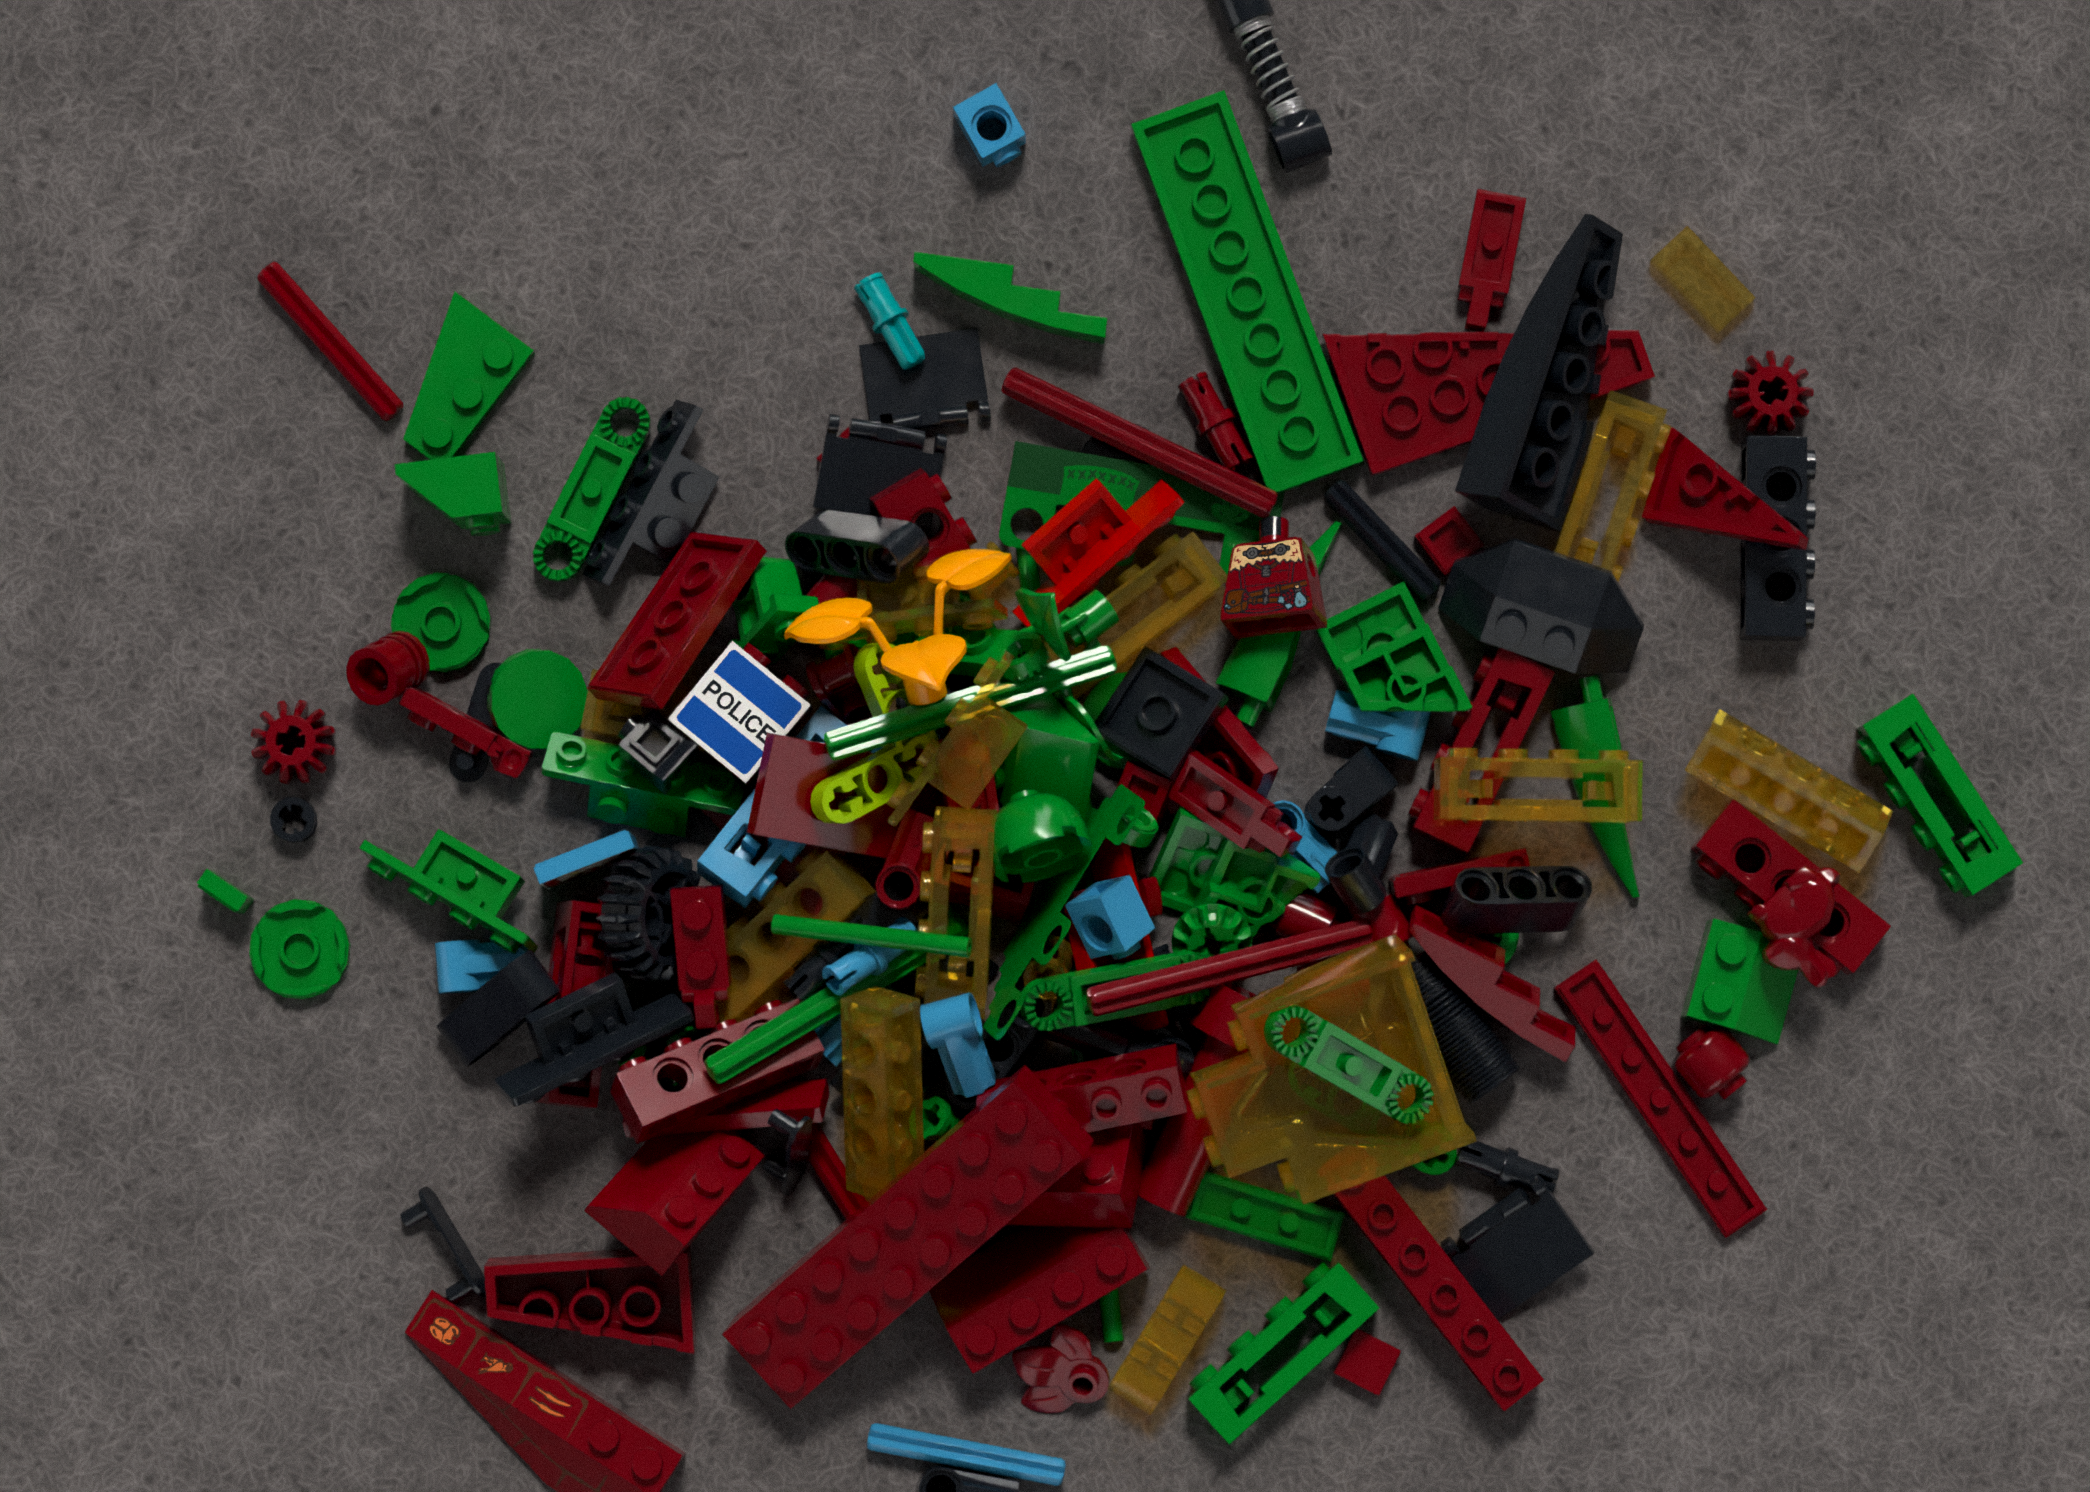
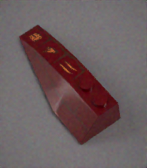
M433 1289L405 1330V1334L544 1483L557 1492H662L686 1452L458 1305L453 1304Z

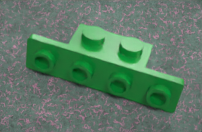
M553 732L551 734L542 764V774L544 776L590 785L587 817L601 819L611 824L620 823L648 829L659 834H672L681 837L686 835L691 807L733 816L741 806L746 785L725 767L697 761L691 766L685 761L671 776L672 788L664 795L620 757L619 745L560 732ZM650 752L654 757H656L659 754L655 752Z
M437 830L414 868L366 840L359 847L370 860L366 867L389 882H392L396 876L411 884L407 891L430 906H433L436 900L452 908L448 915L470 930L474 931L478 924L490 930L493 934L489 939L509 953L515 955L519 948L525 952L532 950L533 953L538 949V946L527 934L501 920L524 885L525 881L523 878L444 831Z

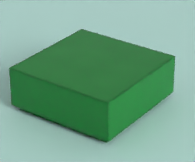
M206 869L197 881V884H199L197 887L235 913L245 914L254 901L252 897L212 870Z

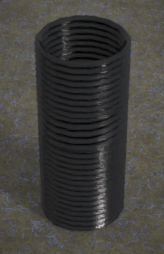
M1423 951L1382 981L1385 989H1388V993H1391V997H1394V1001H1397V1005H1400V1009H1403L1402 1013L1406 1014V1019H1411L1410 1024H1415L1414 1029H1418L1417 1034H1422L1421 1039H1423V1042H1426V1046H1429V1050L1438 1059V1063H1441V1067H1444V1071H1447V1075H1450V1079H1453L1452 1083H1455V1087L1459 1088L1458 1091L1462 1092L1461 1096H1465L1464 1100H1468L1467 1104L1474 1103L1519 1071L1520 1066L1514 1061V1057H1511V1053H1508V1049H1505V1045H1502V1041H1499L1500 1037L1496 1036L1497 1033L1493 1032L1494 1029L1490 1028L1491 1025L1487 1024L1488 1020H1484L1485 1016H1481L1482 1012H1478L1479 1008H1476V1004L1471 1003L1472 999L1467 998L1468 995L1441 971L1426 951Z

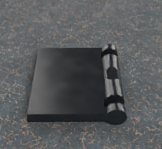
M977 328L917 336L916 338L924 350L925 359L918 365L906 370L901 368L886 341L859 345L870 421L882 423L880 417L892 415L895 426L917 430L969 424L966 404L977 402L981 422L991 420Z
M829 414L812 507L880 517L869 498L920 468L926 471L929 478L935 474H938L940 477L947 445V435L937 433L934 440L933 454L922 452L925 441V431L851 418L848 438L836 436L840 424V415ZM933 513L921 514L916 519L915 524L920 527L931 528Z
M1539 1175L1530 1180V1185L1541 1199L1532 1204L1526 1192L1522 1188H1518L1459 1229L1460 1236L1469 1245V1248L1464 1252L1460 1251L1458 1245L1450 1236L1440 1242L1444 1252L1452 1259L1497 1320L1595 1253L1552 1194L1546 1182Z

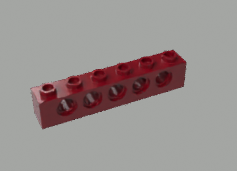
M1356 1138L1349 1141L1314 1169L1315 1173L1500 1410L1506 1411L1544 1381Z

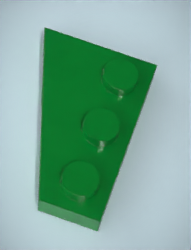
M454 291L403 440L429 460L456 457L535 354L534 350Z

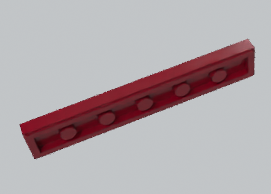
M1597 959L1555 986L1554 989L1723 1237L1727 1238L1768 1210Z

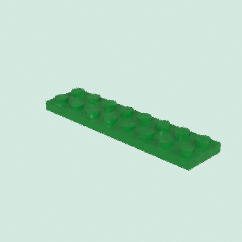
M1225 90L1132 123L1131 130L1264 485L1279 494L1362 464L1363 458Z

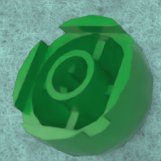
M1033 789L1020 791L1010 797L1009 803L1003 806L991 821L987 842L995 876L1001 881L1009 882L1007 874H1020L1022 883L1050 878L1077 865L1074 855L1083 849L1087 856L1091 852L1092 846L1086 824L1077 809L1063 797L1048 793H1038L1037 790Z

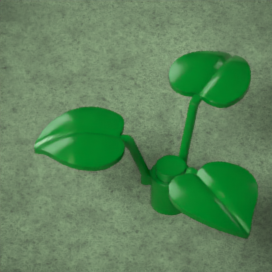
M1020 588L1015 592L1017 601L1031 626L1019 631L1043 635L1053 652L1065 662L1072 658L1065 639L1074 648L1083 644L1085 648L1082 652L1101 647L1097 638L1119 623L1116 611L1098 590H1094L1071 608L1067 607L1059 614L1055 593H1037L1025 588ZM958 592L955 594L957 603L966 616L969 625L996 628L990 616L977 603L971 600L967 593ZM1071 688L1058 691L1053 695L1099 741L1097 753L1099 757L1113 762H1118L1124 758L1109 750L1088 712L1074 699Z

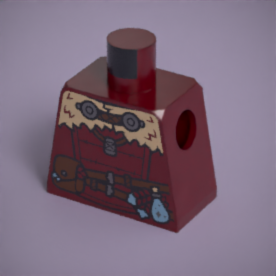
M1271 516L1261 519L1259 521V541L1237 544L1232 549L1221 609V621L1236 639L1327 628V617L1315 556L1302 538H1289V521L1283 517Z

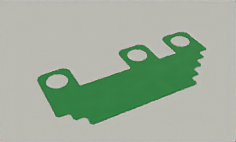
M1120 784L1112 797H1106L1098 809L1092 808L1085 819L1092 842L1091 852L1086 856L1082 849L1074 855L1077 865L1048 879L1004 951L1006 959L999 970L1002 975L995 985L994 991L996 995L989 1005L991 1013L983 1025V1028L995 1040L998 1041L1005 1035L1024 1003L1025 995L1015 987V984L1031 958L1033 957L1042 966H1045L1052 959L1068 933L1071 921L1060 911L1104 839L1107 838L1116 846L1120 845L1141 814L1145 801L1124 785ZM1135 806V815L1130 825L1123 833L1117 834V826L1121 817L1128 808ZM1061 925L1062 932L1058 942L1049 953L1044 954L1043 948L1048 936L1057 926ZM1015 1000L1016 1007L1012 1017L1003 1028L998 1029L997 1023L1003 1009L1009 1002Z

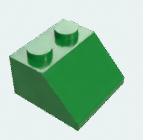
M496 452L395 464L396 475L409 489L458 527L470 530L471 536L497 534L501 532L500 524L511 523L505 465Z
M1052 694L992 712L991 722L987 729V744L990 746L999 802L1005 806L1014 794L1033 789L1037 790L1038 793H1048L1065 798L1080 812L1085 822L1099 741Z
M1712 918L1706 922L1680 1017L1713 1027L1721 1026L1730 1032L1778 1045L1798 970L1785 971L1765 963L1762 958V952L1770 941L1762 935L1761 931Z

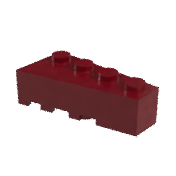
M1141 1123L1088 1132L1094 1139V1142L1084 1158L1006 1225L1132 1228L1147 1149V1141Z
M690 1246L663 1276L630 1249L488 1258L484 1265L487 1317L552 1329L553 1327L581 1332L580 1334L605 1336L628 1340L635 1344L656 1345L676 1349V1351L695 1353L697 1340Z

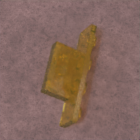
M931 565L912 568L893 583H879L856 579L857 598L872 604L873 611L867 617L875 621L888 643L896 641L897 634L915 632L916 636L921 637L933 635L935 588L938 584L931 583L927 579L926 572ZM953 588L945 595L943 634L947 627L963 625V628L966 630H984L993 627V621L1008 619L1007 608L994 598L960 602L959 590ZM860 628L855 634L846 639L818 645L819 648L825 650L844 649V646L853 640L867 639L870 643L877 642L868 630Z
M1007 650L999 661H996L991 656L987 659L973 680L974 683L980 686L970 702H967L962 697L958 700L944 721L951 729L942 742L939 743L933 738L929 741L915 764L922 768L912 784L903 779L886 804L893 808L887 822L893 827L897 826L927 782L969 810L1027 729L1028 725L988 698L1014 658V655Z

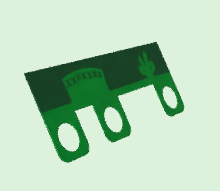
M1015 441L999 530V538L1006 546L1024 549L1021 544L1025 540L1017 538L1011 529V519L1018 510L1023 508L1034 509L1042 517L1044 525L1055 515L1057 504L1065 506L1096 478L1107 488L1125 511L1161 479L1166 482L1184 500V504L1176 510L1174 517L1167 524L1225 534L1218 569V577L1224 584L1227 581L1231 552L1234 546L1259 541V521L1263 518L1153 465ZM1285 492L1278 494L1276 504L1268 517L1281 516ZM1135 552L1129 558L1117 562L1115 565H1129L1134 559Z

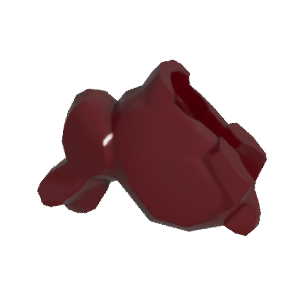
M1801 866L1783 882V886L1762 905H1756L1747 913L1748 917L1759 925L1762 935L1770 941L1762 952V958L1765 963L1785 971L1799 969L1806 980L1817 988L1825 986L1828 978L1834 977L1837 972L1834 961L1816 950L1812 941L1829 924L1835 905L1834 887L1839 883L1840 874L1834 868L1822 867L1815 871L1807 866Z

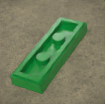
M1207 1171L1185 1218L1331 1261L1345 1213Z

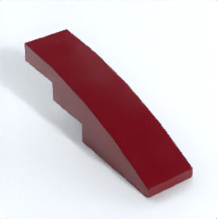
M1415 905L1411 912L1409 932L1441 971L1478 1006L1517 1035L1566 1063L1575 1047L1576 1027L1539 1009L1540 988L1504 970L1505 949L1475 934L1458 933L1447 926L1443 918Z

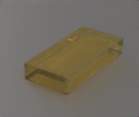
M1688 226L1650 260V263L1717 333L1726 327L1756 298Z

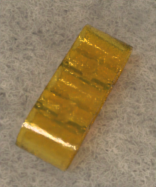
M1183 1264L1110 1382L1108 1390L1148 1415H1151L1227 1290Z

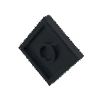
M1144 646L1094 723L1105 741L1172 782H1175L1189 753L1196 750L1229 698L1220 690Z

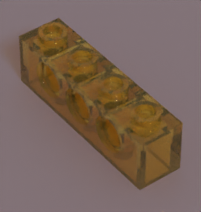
M1721 709L1718 710L1698 742L1685 768L1686 772L1860 873L1883 837L1893 810Z
M818 848L813 850L795 867L800 874L799 877L787 888L782 882H779L767 892L762 901H759L764 909L757 916L749 921L744 915L727 930L730 958L733 955L744 958L749 965L750 974L746 981H738L731 976L732 985L729 987V999L718 1000L720 1023L729 1019H736L737 1021L812 951V947L819 941L818 939L786 936V941L782 948L771 946L765 939L764 930L767 923L772 922L774 914L843 922L850 916L853 910L858 909L876 892L839 850L831 848L823 854ZM805 888H812L820 894L823 905L819 914H810L802 907L800 898Z
M878 986L840 999L846 1190L872 1198L924 1153L920 999Z

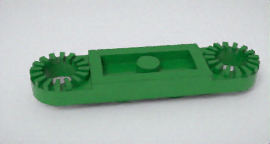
M619 397L610 401L602 410L603 412L533 550L535 567L543 577L550 581H568L580 572L590 548L595 543L651 429L650 415L645 406L636 399ZM629 409L636 412L639 416V428L631 436H619L612 430V418L620 410ZM554 543H565L572 549V562L565 569L553 570L545 563V552Z
M913 620L895 628L886 640L895 646L906 644L907 642L913 643L912 639L921 641L933 635L934 621ZM943 623V634L960 636L966 641L967 645L966 654L949 674L988 679L1000 676L1005 677L1007 680L1017 681L1019 678L1022 681L1025 680L1027 674L1030 678L1034 676V670L1039 673L1042 670L1040 666H1046V660H1049V652L1041 637L1036 633Z
M1180 951L1038 978L1028 983L1021 993L1025 995V1000L1020 1009V1014L1034 1028L1041 1031H1052L1070 1026L1078 1027L1172 1009V1007L1185 1004H1196L1195 1002L1204 1001L1206 996L1209 997L1211 988L1101 1016H1093L1087 1006L1086 990L1092 986L1206 957L1194 951ZM1045 991L1054 992L1057 997V1006L1054 1012L1047 1017H1037L1036 1012H1034L1035 1006H1033V1003H1036L1035 998H1039V994H1044Z
M1292 1003L1276 1007L1267 1017L1264 1025V1037L1272 1050L1388 1117L1405 1124H1413L1417 1120L1421 1121L1424 1119L1425 1113L1428 1114L1431 1111L1429 1107L1434 1102L1431 1100L1432 1096H1434V1091L1431 1090L1432 1086L1427 1082V1079L1334 1024ZM1290 1017H1297L1301 1025L1300 1033L1293 1042L1285 1044L1284 1040L1281 1039L1283 1038V1034H1280V1031L1283 1032L1281 1027L1286 1025V1020H1291ZM1412 1083L1415 1088V1099L1408 1108L1400 1110V1107L1397 1106L1398 1101L1396 1098H1399L1397 1093L1402 1091L1401 1087L1405 1088L1406 1084L1411 1085Z

